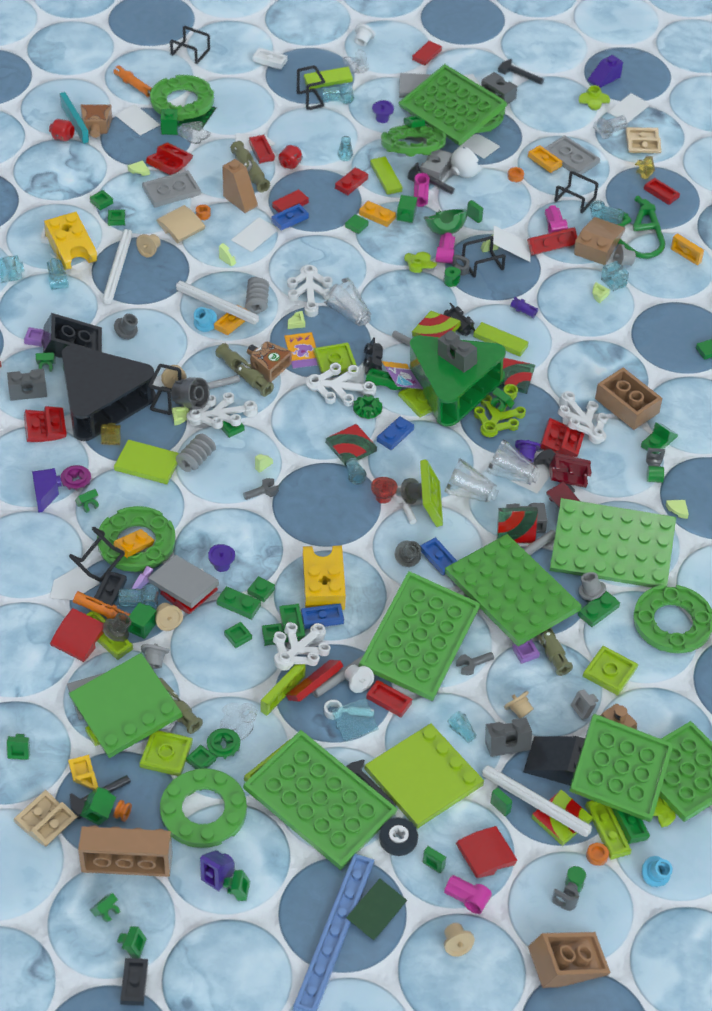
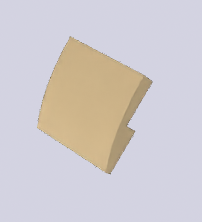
M626 127V142L629 153H661V140L658 128Z
M185 205L156 220L166 234L170 233L176 243L189 238L205 228L204 223Z
M45 790L14 818V822L33 839L46 847L77 816L63 802L59 803Z

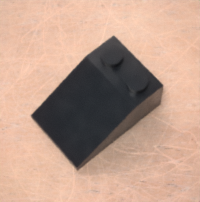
M51 313L44 325L43 353H54L56 357L62 358V350L69 345L102 352V327Z
M534 736L523 773L570 786L585 738L578 736Z

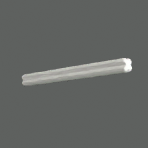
M125 229L122 233L102 298L104 304L110 305L113 301L132 238L131 230Z
M179 281L176 284V289L184 294L253 325L259 322V316L253 312L183 281Z
M487 765L483 769V777L582 836L587 837L591 833L592 826L493 767Z

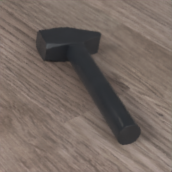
M512 59L502 62L498 67V72L504 75L511 71L541 85L544 82L543 78L513 66Z
M418 162L408 172L407 178L413 182L417 174L424 173L420 171ZM428 175L430 178L429 183L450 194L454 193L455 188Z
M548 449L540 452L534 460V465L544 464L549 469V465L555 455L554 451ZM566 484L574 493L575 489L570 484Z
M364 759L352 762L346 766L396 807V803L362 771L365 763Z
M126 775L102 788L107 789L111 793L131 783ZM71 793V810L77 816V819H81L83 817L80 814L88 795L80 799Z

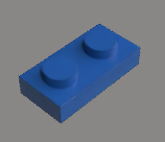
M298 204L271 216V221L282 231L308 219L309 213Z
M399 416L377 436V442L392 450L414 430V424Z
M436 537L420 545L421 553L442 576L445 575V568L457 561Z
M341 603L301 609L304 629H310L316 623H320L324 627L344 624Z

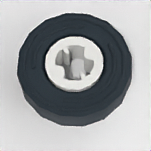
M391 818L380 829V844L391 855H407L417 845V828L406 818ZM395 834L402 836V839L399 840L398 837H395Z

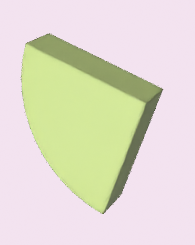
M143 161L128 165L129 172L133 174L138 173L141 176L150 175V170Z
M491 240L482 243V252L490 250ZM493 244V250H498L499 246Z
M222 243L219 245V259L230 266L235 265V257H232L229 253V247Z
M596 282L593 286L592 295L598 303H601L610 294V289Z
M303 311L294 313L288 319V329L305 327Z
M185 406L172 408L174 426L182 424L187 420L186 415L190 411L189 408Z
M259 454L255 456V470L259 473L273 464L272 458L268 455Z
M685 500L666 501L668 511H672L680 518L688 519L689 513Z

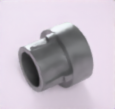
M197 377L175 381L171 390L172 401L189 409H202L206 406L210 397L208 383L203 378Z

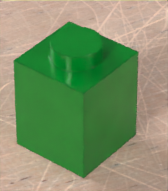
M161 109V135H178L177 109Z
M401 195L397 207V221L413 223L418 197Z
M139 602L126 619L127 631L145 639L156 625L157 610L150 605H144Z
M97 787L89 793L80 816L99 826L108 819L116 796L110 794L107 789Z

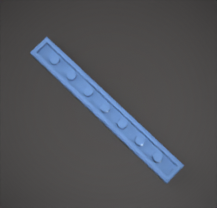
M354 854L293 1005V1011H318L351 922L346 917L360 902L374 866V859Z

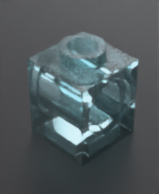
M18 255L0 258L1 282L22 280V272H25L23 261L19 262Z
M618 261L603 266L601 280L612 291L627 286L629 272Z

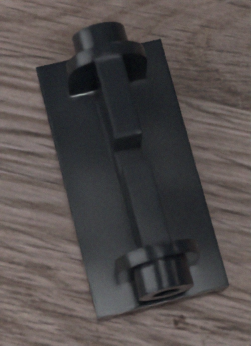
M450 302L451 309L446 310L443 315L460 320L461 326L457 331L461 335L468 336L470 330L475 331L474 321L469 316L465 317L462 309L459 306L455 307Z
M373 337L371 342L367 343L364 348V353H366L363 362L365 374L371 368L382 370L383 347L380 343H375V337Z

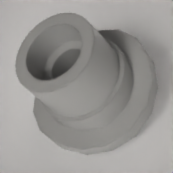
M619 244L613 256L614 267L621 268L623 265H633L636 258L635 251L627 250L623 244Z
M588 572L582 575V585L579 587V594L582 599L594 600L605 593L606 585L599 581L596 573Z
M143 644L141 646V651L144 653L149 665L153 669L162 668L163 658L165 654L169 653V649L158 646V644Z

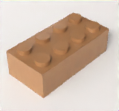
M94 825L81 827L78 848L81 872L170 877L173 854L171 831L164 829L144 830L142 828L122 829L120 827L102 828Z

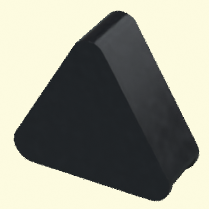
M69 345L62 350L73 435L77 440H92L152 404L155 399L156 393L154 389L148 386L154 375V369L151 365L76 345Z

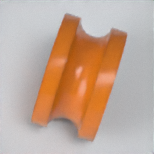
M198 205L196 207V215L200 220L210 218L211 208L208 205Z
M120 800L115 808L114 818H121V821L125 822L131 813L132 804L129 802L125 804L124 800Z

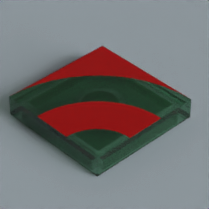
M504 358L503 370L505 372V380L498 388H504L507 384H513L517 386L518 392L527 394L535 370V364Z
M357 424L335 433L325 440V443L345 466L377 451V446Z
M537 507L498 508L496 540L508 534L516 543L534 542L536 540Z

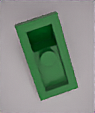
M656 422L653 432L642 441L641 447L646 451L648 448L664 449L678 437V434L665 425Z

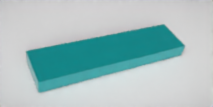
M60 93L61 107L83 144L88 143L89 135L86 125L67 93Z

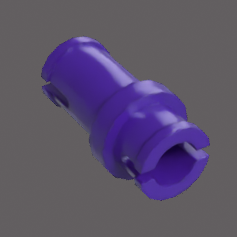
M514 297L510 304V307L515 308L517 312H522L531 318H535L538 308L526 303L524 299L520 300Z

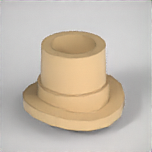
M141 234L136 240L138 251L146 258L152 257L161 244L159 237L155 234Z
M171 365L181 369L182 379L187 378L185 371L180 366ZM165 369L161 375L163 385L172 388L175 381H178V371Z
M162 603L156 609L155 621L157 626L163 631L173 630L183 621V613L177 606Z
M526 690L518 698L515 694L512 695L513 700L504 706L505 710L511 709L518 718L526 716L534 709L526 697L529 692Z
M452 923L445 928L446 940L444 948L449 955L454 957L462 956L471 950L475 941L473 933L464 931L459 923Z

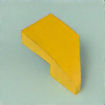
M85 755L68 760L73 781L91 790H95L98 784L93 772L90 756Z

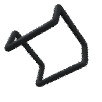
M183 26V41L170 40V54L173 56L182 46L194 50L195 64H198L210 51V35L200 30ZM186 29L207 36V50L199 58L196 47L184 44L186 42ZM173 43H175V44L178 45L174 51H173Z
M315 65L297 70V94L306 93L307 110L325 106L315 88L309 89V87L325 83L323 76ZM315 69L321 81L308 84L306 90L300 91V71ZM314 91L321 104L309 107V92Z
M570 171L566 188L556 186L554 201L557 202L565 192L582 199L580 213H584L596 199L599 184L597 181ZM572 175L595 184L594 196L586 205L585 197L568 190L571 187Z
M493 236L463 244L462 256L465 257L467 245L491 240L489 251L492 257L476 261L474 263V270L469 266V272L474 278L477 274V265L480 263L495 260L501 270L505 268L506 255L496 256L493 252Z
M159 364L148 385L149 388L158 390L150 410L171 415L172 388L155 386L153 383L161 367L178 371V381L182 380L181 369L166 364ZM162 391L167 392L168 411L154 408Z
M92 527V531L99 536L82 558L70 554L69 557L90 578L102 582L107 571H112L125 555V552L112 545L104 537V531ZM103 540L112 550L120 553V555L100 578L91 574L80 562H83L97 544Z

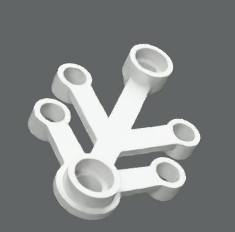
M305 265L300 270L301 274L297 277L288 278L287 286L291 288L288 291V299L295 301L307 291V304L305 305L304 313L308 317H315L318 315L319 307L314 299V291L322 295L325 300H331L333 298V290L329 288L332 286V278L329 276L323 277L318 274L317 268L313 265ZM304 279L306 280V283H304L298 289H294L298 286L300 282H302ZM313 279H315V280H317L318 282L322 283V286L325 287V288H327V289H324V288H322L321 286H319L318 284L314 283V282H313Z
M332 363L330 369L321 375L312 374L306 379V386L309 390L313 392L318 391L325 398L327 404L335 403L337 394L343 400L345 406H352L354 404V396L347 394L344 390L360 391L363 396L366 395L367 397L371 395L374 397L376 395V385L373 382L368 381L364 384L345 382L352 377L358 376L359 368L356 365L349 366L346 373L334 380L327 379L341 373V365L339 363ZM325 387L331 388L334 392H328Z
M565 391V393H562L559 399L561 406L558 414L561 417L569 418L568 427L588 434V439L594 444H601L605 441L606 433L603 431V427L608 421V416L605 413H599L596 418L598 422L596 427L592 423L593 415L599 407L598 403L589 401L586 406L587 412L585 415L575 402V395L572 392ZM570 407L576 414L570 412Z
M227 392L223 394V400L213 410L207 411L210 407L216 405V397L210 395L209 401L204 408L192 409L186 416L191 425L205 423L214 429H220L223 427V421L230 423L232 426H239L241 424V416L235 413L243 412L247 417H254L258 414V407L254 401L249 400L243 406L226 408L234 402V394Z
M292 622L287 623L284 632L288 636L291 648L288 652L284 645L286 635L283 632H276L273 638L278 651L274 657L275 666L284 671L289 670L294 664L316 666L319 662V655L328 656L331 647L327 643H320L318 647H307L313 641L321 642L324 640L326 634L324 625L320 623L311 626L309 634L298 642L296 637L297 625ZM307 654V657H298L296 655Z

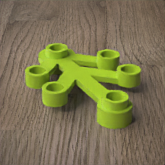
M507 384L504 386L503 392L514 400L517 397L518 388L513 384ZM490 395L481 401V405L487 407L492 416L491 420H488L483 407L479 406L474 409V417L480 419L482 423L480 432L485 437H495L498 431L505 429L516 431L519 427L517 419L513 418L508 422L498 424L499 420L511 417L522 419L526 414V409L521 406L513 410L500 412L498 408L496 409L490 404L492 401Z

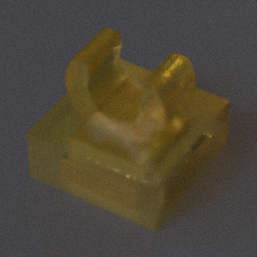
M646 156L643 160H638L635 163L636 166H639L636 172L641 174L642 179H648L655 171L653 156Z
M116 423L102 424L101 444L120 445L121 425H116Z

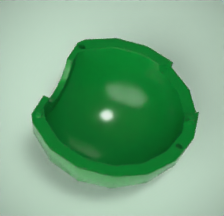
M439 210L434 215L425 216L424 220L427 227L436 234H454L464 226L467 219V210Z

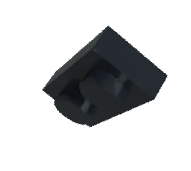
M107 571L94 598L111 606L115 605L127 581L126 575Z
M125 958L120 997L121 1005L144 1006L149 965L148 959Z

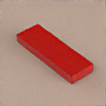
M575 227L532 237L527 239L531 256L573 246L578 236Z
M328 660L286 693L287 699L289 701H302L343 668L342 662L340 660Z

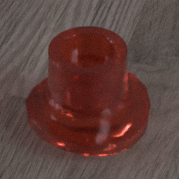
M378 477L371 483V490L376 496V500L383 504L390 502L398 489L396 481L388 477Z

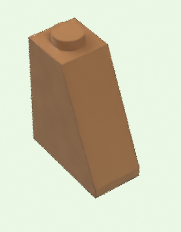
M236 159L223 165V197L244 213L257 207L258 203L246 166Z

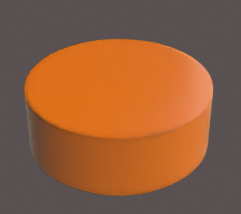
M519 167L510 168L508 170V179L512 182L522 181L524 179V170Z
M601 843L591 844L586 853L587 860L595 866L605 864L609 856L608 848Z

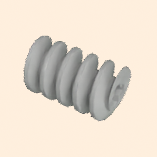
M251 277L247 282L245 309L259 314L265 311L268 306L269 282L263 278Z
M198 434L176 456V462L185 472H190L191 469L196 470L198 465L200 466L207 459V456H210L216 450V445L205 434Z

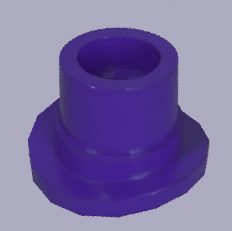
M380 100L373 104L372 111L376 114V121L379 123L389 121V116L394 112V105L390 101Z
M530 440L515 441V447L519 451L518 460L523 463L534 462L535 453L541 448V444Z
M224 544L214 545L208 552L210 563L219 572L229 570L231 563L236 557L234 549Z

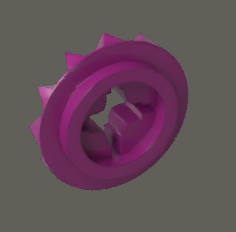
M73 465L64 469L60 478L63 486H66L68 490L74 488L77 491L78 488L85 489L86 485H90L91 473L84 466Z

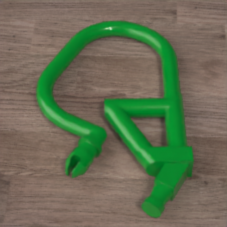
M638 195L634 201L640 204V209L633 224V231L654 229L660 245L656 250L649 253L634 250L621 238L618 245L623 244L627 250L635 251L637 258L649 259L663 252L665 239L655 213V205ZM615 210L616 215L622 220L617 225L624 227L632 221L623 210ZM644 215H649L652 223L641 224Z

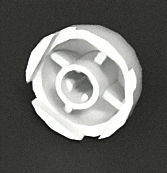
M463 145L458 147L451 156V170L456 176L472 178L482 170V165L478 166L477 161L479 159L468 147L463 148Z

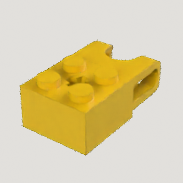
M77 212L44 220L45 235L64 270L72 269L71 262L76 257L85 258L88 263L97 261V251Z
M333 545L331 554L325 557L316 555L312 546H303L305 608L341 603L342 610H345L346 592L342 545Z

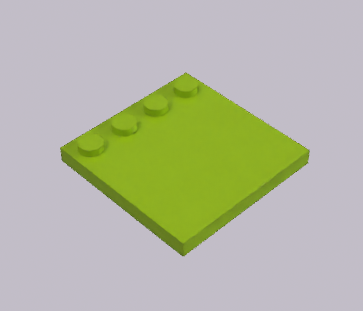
M432 723L368 762L364 768L417 829L484 785V780Z

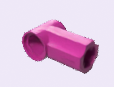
M419 173L415 176L414 197H418L417 207H424V205L428 204L430 178L425 173Z
M551 205L545 209L548 233L568 229L567 221L562 218L560 209L556 205Z
M452 233L441 235L435 262L453 263L455 237Z
M455 875L450 877L444 889L445 894L463 902L465 907L475 914L482 913L492 896V892L482 884H475L474 886Z

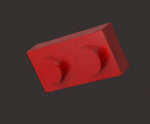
M355 167L335 183V189L349 195L368 180V173Z

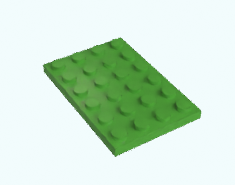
M446 64L442 65L398 102L402 109L413 116L418 115L423 118L425 124L444 132L448 139L459 146L507 107L505 100Z
M561 498L550 571L579 576L588 572H594L598 575V579L651 588L659 585L667 587L676 517Z
M508 534L445 568V574L470 599L478 602L480 609L517 646L522 645L581 611V604Z
M408 571L364 653L359 667H369L374 675L433 701L480 608V604Z
M302 730L291 738L243 785L244 790L340 870L352 859L354 854H357L375 836L383 824L391 819L398 810Z

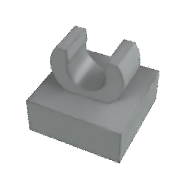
M584 689L577 692L571 706L583 720L589 718L596 706V702L599 700L594 694L589 695Z

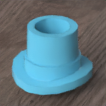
M205 307L197 308L193 314L195 327L202 332L213 330L214 323L217 321L216 313L212 309H206Z
M652 856L646 859L642 865V877L650 886H664L669 881L673 868L668 860Z

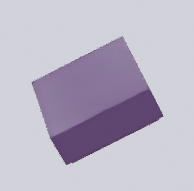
M29 327L24 338V344L42 347L44 329Z
M531 639L520 646L516 644L512 646L521 664L539 658L540 653Z

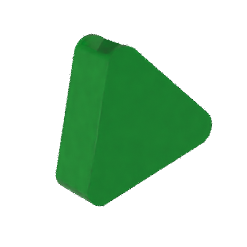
M415 336L410 340V370L423 388L421 389L423 390V395L427 399V403L440 425L453 426L457 424L505 380L503 359L506 355V350L501 344L461 340L477 347V364L464 373L438 355V338L440 337ZM450 349L451 355L455 357V352Z

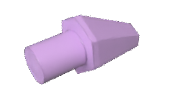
M146 566L144 572L139 575L130 591L136 593L149 582L148 577L154 569Z

